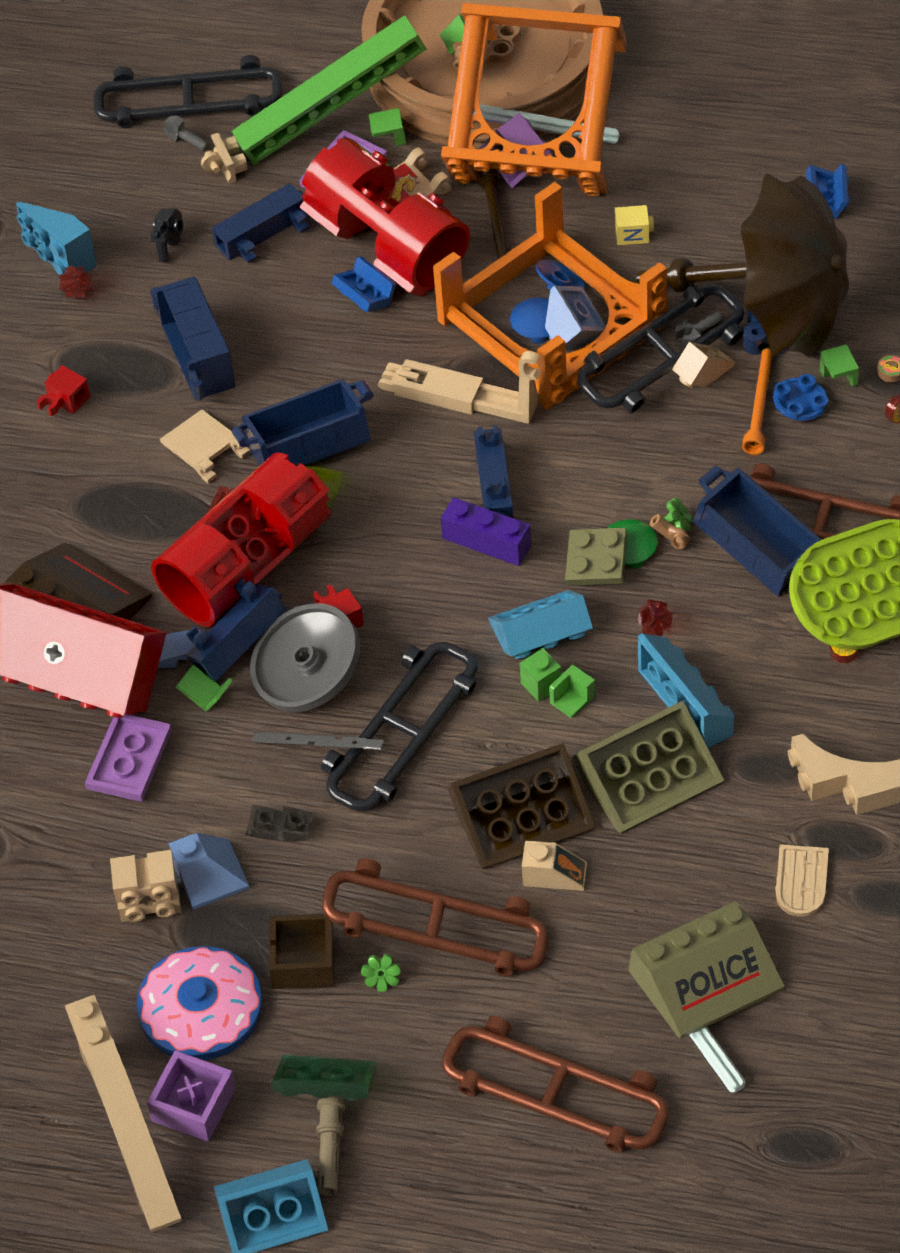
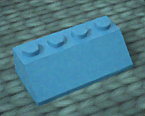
M644 633L638 635V671L667 707L684 701L708 749L733 736L735 716L728 706L724 707L719 701L716 691L712 686L705 684L699 670L694 665L690 666L681 648L674 646L667 637Z

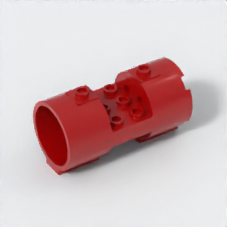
M351 138L337 139V145L329 150L326 147L323 148L309 165L302 181V185L305 186V194L302 195L303 203L300 208L334 235L347 240L353 234L370 226L378 232L375 241V255L377 258L373 265L409 293L423 297L427 291L435 288L433 266L452 252L459 255L461 261L463 260L470 242L468 226L451 214L450 210L443 206L444 200L434 193H430L428 196L419 192L400 203L392 197L395 188L394 168L386 163L388 158L376 150L374 153L369 152Z
M272 454L152 562L151 570L156 584L167 600L182 615L200 626H212L242 598L234 588V585L241 578L244 579L246 584L249 581L254 585L258 584L330 518L332 511L326 505L330 500L327 495L329 489L312 468L307 469L302 463L298 466L288 461L289 456L287 454Z

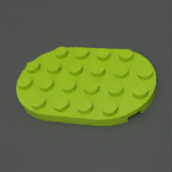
M879 520L825 538L810 546L798 559L790 577V599L799 621L814 637L836 648L858 650L900 636V520Z

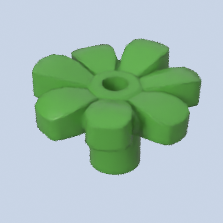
M679 498L671 499L666 504L670 513L663 518L675 524L677 528L684 529L687 532L690 531V524L693 523L692 514L687 513L688 509Z
M384 954L382 958L372 955L368 958L369 965L362 966L361 975L366 977L364 983L368 987H373L377 984L378 992H386L388 984L396 986L399 983L397 975L401 973V967L398 963L391 964L392 956L389 954Z

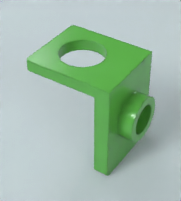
M192 665L176 685V688L207 712L219 700L233 680L229 678L219 686L196 666Z

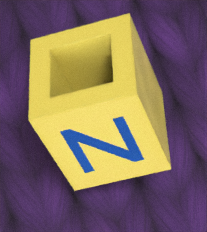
M647 205L615 207L617 245L649 243V232H654L653 216H648Z

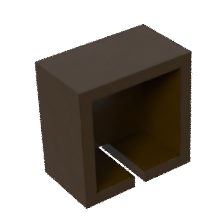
M325 914L270 916L269 972L272 988L335 986V933L333 922Z

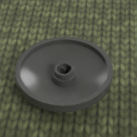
M306 604L287 611L279 616L260 636L253 650L250 675L256 691L268 704L286 712L308 711L323 705L346 686L355 672L361 647L358 631L342 611L327 604Z

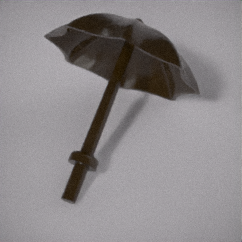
M765 174L758 202L751 215L741 225L746 262L693 266L691 261L686 258L675 259L672 261L670 268H667V285H671L675 292L681 293L685 292L691 285H694L695 282L746 278L745 306L761 324L773 357L776 359L786 352L797 351L811 358L827 340L834 326L838 307L844 301L849 291L846 262L848 243L845 235L837 228L826 199L812 182L803 176H799L793 181L782 182L770 174ZM648 270L638 271L636 277L638 284H640L639 276H641Z

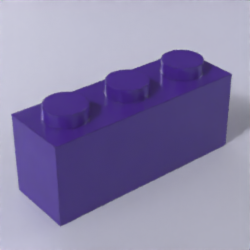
M455 497L452 498L441 516L442 539L519 566L531 547L530 524Z

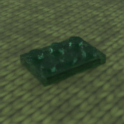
M282 1055L272 1080V1092H281L285 1096L312 1094L316 1098L340 1096L352 1101L368 1098L376 1075L377 1061Z

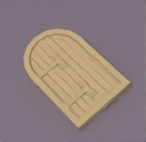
M780 844L775 887L776 900L780 908L789 915L797 917L810 916L823 906L827 893L826 879L829 848Z

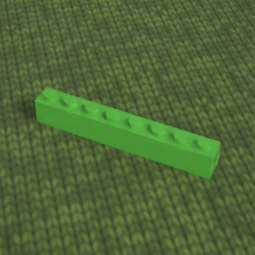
M404 15L231 132L252 164L255 165L426 51L427 48Z

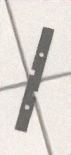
M255 732L251 742L308 745L309 742H315L314 746L381 750L385 740L358 737H342L341 740H335L336 736Z

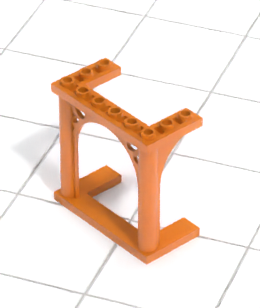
M463 3L461 13L465 25L448 145L442 146L441 153L442 160L451 178L455 182L468 184L470 181L478 180V171L486 172L490 168L500 169V172L506 174H515L516 171L526 172L527 175L535 177L542 176V173L553 174V177L558 179H568L569 176H573L577 179L580 191L584 192L585 195L600 196V193L607 194L608 182L601 163L602 144L615 51L626 52L627 39L621 17ZM496 24L593 33L583 106L574 124L560 137L544 144L520 145L503 139L486 123L480 109L479 92L486 41H497L498 28ZM473 123H480L481 128L471 133V129H475ZM575 132H581L578 137L582 139L581 144L572 137ZM484 134L490 136L489 144L483 149H475L473 147L477 137ZM564 142L572 144L576 150L574 157H564L560 152V145ZM495 145H502L504 147L501 152L499 149L493 150ZM525 149L527 154H520V151ZM546 150H554L556 157L550 154L545 156L544 153Z
M553 182L535 195L537 233L463 284L461 257L455 252H452L433 266L438 321L443 326L452 322L518 377L520 358L524 352L530 350L516 344L472 307L549 253L601 294L608 306L609 318L605 329L596 340L582 349L566 353L565 340L557 335L537 349V354L540 357L536 364L528 363L530 367L538 368L541 371L535 383L539 393L540 405L546 410L555 404L561 403L574 390L580 389L577 376L579 371L586 365L583 361L590 352L596 351L599 355H602L667 311V267L660 262L639 276L640 284L628 281L610 269L564 233L562 187L556 182ZM617 306L621 307L620 310H616L615 308ZM623 317L631 319L624 325L615 322L616 319ZM646 338L636 345H641L646 340ZM630 348L629 350H627L626 352H624L622 355H620L619 357H617L616 359H614L613 361H611L610 363H608V364L605 366V368H604L601 372H599L598 374H601V373L606 369V367H608V366H609L610 364H612L614 361L620 360L621 358H623V357L625 356V354H626L628 351H630L632 348ZM593 373L592 375H590L588 377V380H590L596 374Z

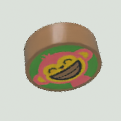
M888 355L879 360L877 373L883 381H900V357Z

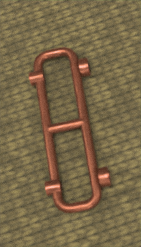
M763 463L756 464L750 476L766 491L821 503L814 526L809 529L822 540L837 535L824 531L832 506L886 519L900 520V495H894L891 498L889 507L780 483L773 481L775 470Z
M367 858L358 860L355 872L345 870L336 872L329 878L322 898L323 912L330 921L343 925V932L349 937L358 938L362 935V931L496 964L494 970L501 976H511L514 969L519 971L536 969L545 958L548 932L539 920L528 916L530 903L524 898H508L504 910L381 879L379 878L381 865L377 861ZM351 883L433 904L426 934L366 919L363 914L358 912L346 914L338 911L334 906L339 885ZM449 908L532 930L536 935L532 956L523 959L516 957L511 951L502 950L495 952L438 937L444 909Z
M490 1016L484 1028L468 1026L458 1030L451 1038L442 1059L443 1070L449 1078L460 1083L458 1090L461 1093L474 1097L479 1090L606 1139L604 1145L613 1152L621 1153L624 1146L638 1150L651 1147L660 1138L668 1121V1104L663 1097L653 1092L658 1081L650 1073L636 1070L629 1083L508 1038L512 1026L508 1021L498 1016ZM468 1039H477L556 1069L542 1100L484 1079L475 1071L458 1069L454 1062L463 1043ZM567 1075H573L655 1107L657 1113L648 1133L641 1137L634 1136L620 1126L610 1127L555 1106L554 1102Z

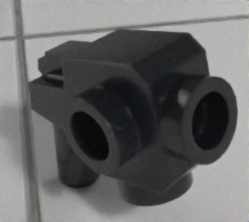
M161 208L153 220V231L150 237L151 242H156L159 262L169 261L167 245H174L181 240L180 233L183 231L184 224L182 213L176 208Z

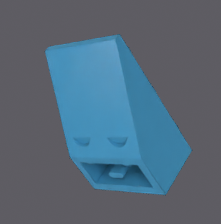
M23 202L16 203L18 211L17 220L21 225V238L26 246L33 247L43 261L50 262L59 275H64L73 282L97 266L90 229L74 215Z

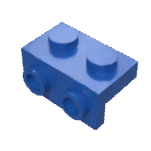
M841 163L835 172H831L810 165L806 170V179L812 182L822 193L836 220L842 210L845 211L850 202L847 189L849 183L847 167Z
M362 256L356 258L353 270L335 274L331 283L344 296L349 297L360 309L366 312L390 306L396 283Z

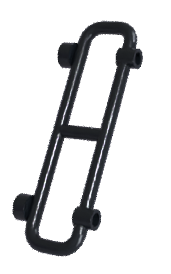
M254 55L242 57L240 69L139 79H134L132 69L119 67L113 72V81L105 82L95 90L94 111L104 121H117L118 126L121 128L131 127L133 120L169 117L172 115L180 116L245 109L247 115L255 116L261 112V108L270 106L282 97V79L275 69L261 67L260 59ZM268 77L272 80V94L268 97L260 98L257 95L251 94L245 99L194 104L193 84ZM183 85V105L131 109L130 107L123 106L117 111H106L104 109V95L111 91Z
M713 284L698 289L695 285H691L683 293L685 298L683 301L602 355H599L596 351L590 352L583 361L586 365L578 373V386L599 407L615 408L622 404L632 414L639 410L646 401V397L641 391L672 371L684 351L683 349L676 353L656 333L657 330L690 308L698 307L708 296L716 295L733 310L734 314L693 343L710 345L721 337L730 347L736 344L744 334V330L739 326L745 315L744 307L723 286ZM645 338L668 359L610 398L601 395L588 381L590 375L601 372L608 363Z
M448 642L431 644L425 651L413 645L406 650L401 665L409 669V672L358 738L372 739L382 725L386 723L413 737V739L385 777L377 781L373 793L365 800H358L338 788V783L364 749L350 748L345 755L333 749L330 750L322 761L321 770L329 774L326 781V790L333 800L357 812H366L374 809L382 799L387 802L393 800L398 789L394 783L460 695L470 696L473 693L477 681L473 678L478 667L477 661L471 653ZM446 653L465 663L466 669L463 673L457 675L452 688L425 724L420 728L393 714L394 709L437 654Z

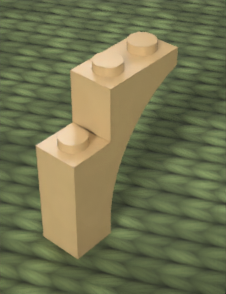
M804 734L792 736L791 749L788 750L789 761L792 767L797 766L801 789L803 791L807 790L811 801L843 792L847 805L852 804L856 815L900 803V759L887 762L849 760L823 750L811 742Z

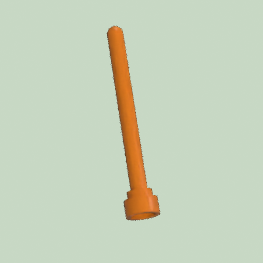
M769 348L764 349L761 354L751 427L743 436L742 449L751 455L761 454L765 447V437L761 429L772 362V353Z

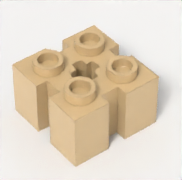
M171 850L147 853L146 858L135 859V855L110 859L113 891L116 903L118 904L121 922H138L145 919V914L156 913L158 917H169L173 914L182 913L179 884Z

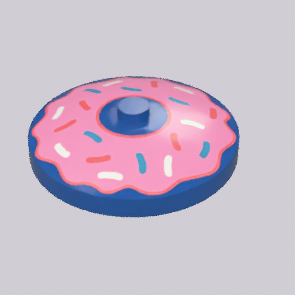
M191 947L168 955L148 972L139 988L137 1012L145 1036L160 1051L169 1056H172L174 1051H178L200 1060H209L230 1053L249 1038L261 1016L262 995L257 976L242 958L232 952L216 947Z

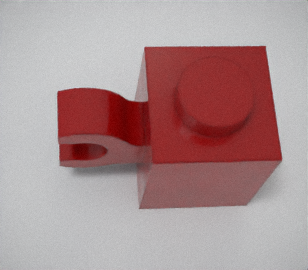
M61 365L44 382L47 394L38 398L37 405L39 410L50 405L48 407L50 416L57 414L60 407L74 414L91 397L88 381L83 376Z
M327 585L328 596L326 597L320 596L317 591L313 592L315 603L327 604L339 609L351 620L356 629L364 625L362 607L348 588L335 594L333 586Z

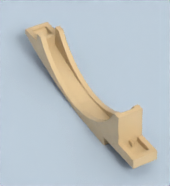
M95 995L65 1005L67 1015L77 1038L81 1056L89 1069L103 1102L139 1205L151 1233L181 1222V1216L149 1130Z

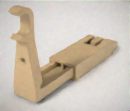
M526 351L522 354L518 363L519 392L485 384L481 377L405 359L403 365L388 363L385 368L386 371L382 374V379L378 382V387L382 390L394 392L395 396L471 415L475 410L529 424L538 405L535 380L538 379L541 371L538 368L530 367L528 363L536 364L540 355L532 351Z

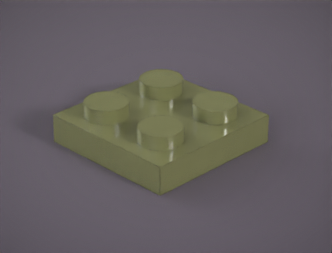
M626 528L570 530L565 574L567 586L624 584L628 539Z

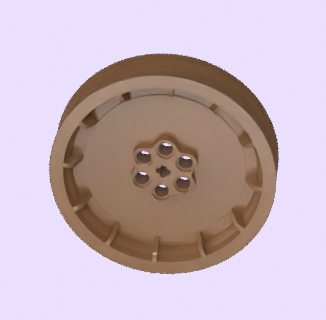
M369 0L362 20L363 43L405 15L427 48L426 51L370 87L369 90L382 111L400 109L403 126L406 131L423 139L448 145L458 70L453 65L455 61L454 54L449 53L440 34L458 15H462L463 3L603 15L600 1ZM496 24L498 28L497 41H486L491 51L487 54L484 61L479 103L503 108L502 110H516L565 120L574 118L581 111L584 102L593 33ZM486 121L494 132L504 125ZM474 122L473 125L475 129H471V133L474 130L481 128V124L478 122ZM534 130L535 133L538 135V137H541V136H544V135L550 133V132H544V131ZM484 134L477 137L473 147L480 149V146L490 136Z

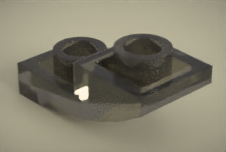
M253 804L246 835L277 841H307L313 812L285 805L283 811Z

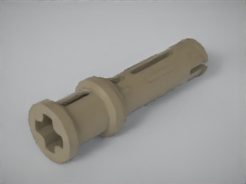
M328 1097L317 1102V1109L320 1111V1124L316 1127V1134L320 1139L317 1189L318 1193L322 1196H332V1190L334 1195L338 1194L340 1139L345 1134V1127L342 1125V1112L346 1110V1103L339 1098Z

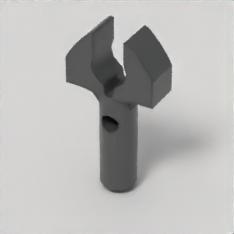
M172 115L165 120L164 123L166 125L163 130L170 139L177 142L179 138H182L201 151L207 149L208 142L184 127V120L182 118Z
M716 312L696 324H690L686 319L679 322L675 329V340L688 334L681 338V346L686 347L689 342H695L701 338L700 333L722 322L721 314Z

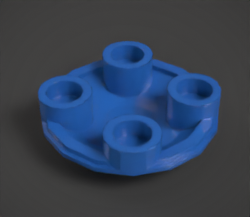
M531 298L517 304L511 312V328L519 335L530 338L533 343L540 344L545 342L546 338L550 336L545 328L549 299Z
M803 374L800 377L778 382L775 385L773 401L776 409L782 415L792 420L806 421L813 420L823 414L828 405V396L825 389L816 382L813 375Z

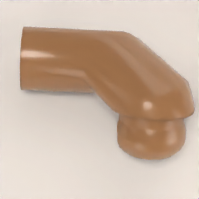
M659 514L651 519L650 526L672 541L671 543L674 548L684 549L687 546L689 535L686 530L677 528L676 525L670 523Z

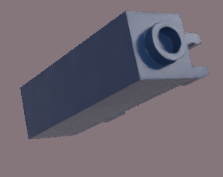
M289 183L212 227L215 246L229 261L241 255L247 263H250L257 259V255L253 252L256 249V245L291 225L299 233L307 230L309 226L305 223V220L308 219V216L300 208L303 203L302 195L304 193Z
M493 425V429L483 430L482 426L478 427L477 431L473 432L483 508L513 518V505L502 430L497 425Z
M241 578L234 585V588L242 598L214 627L206 633L202 629L198 631L193 626L186 633L188 639L195 645L186 654L192 665L216 682L276 619L287 610L280 601L282 598L280 593L272 586L265 587L257 583L254 585L251 581L246 584L244 579Z

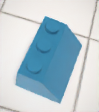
M570 590L488 617L504 653L515 656V659L532 654L531 650L540 646L544 649L557 646L559 644L558 640L569 637V640L583 637L586 635V630L593 628L583 595Z
M307 1159L214 1186L232 1253H254L328 1231L314 1174Z

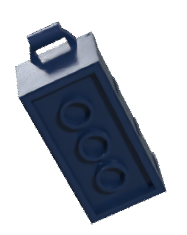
M193 276L168 285L152 288L150 292L153 308L159 314L162 328L193 398L196 401H201L204 397L235 388L230 350L197 278Z
M344 379L241 417L243 423L235 426L232 429V434L241 447L248 446L259 466L274 453L287 454L289 456L288 461L296 466L300 463L305 466L371 441L365 409L362 404L371 400L374 394L364 380L346 383ZM357 389L361 397H357L353 390Z
M714 466L699 479V483L704 488L706 496L700 500L693 522L776 596H779L789 586L791 573L798 559L810 546L822 539L742 469L738 467L730 473L718 466ZM721 475L725 477L715 488L711 489L709 487Z

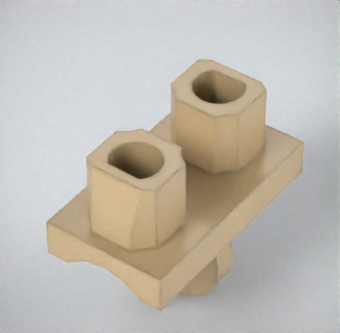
M219 133L212 134L211 138L215 148L213 152L210 150L205 152L201 165L207 172L219 173L222 169L228 183L236 182L235 174L248 170L246 158L243 153L230 157V155L240 153L234 136L222 140Z

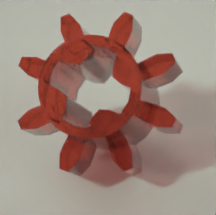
M74 265L66 267V273L58 276L60 278L59 289L66 293V298L76 297V299L85 297L84 291L92 290L90 286L92 276L84 271L83 266L75 268Z
M647 600V605L639 608L637 623L643 627L642 633L663 636V630L671 628L673 613L666 609L667 602Z

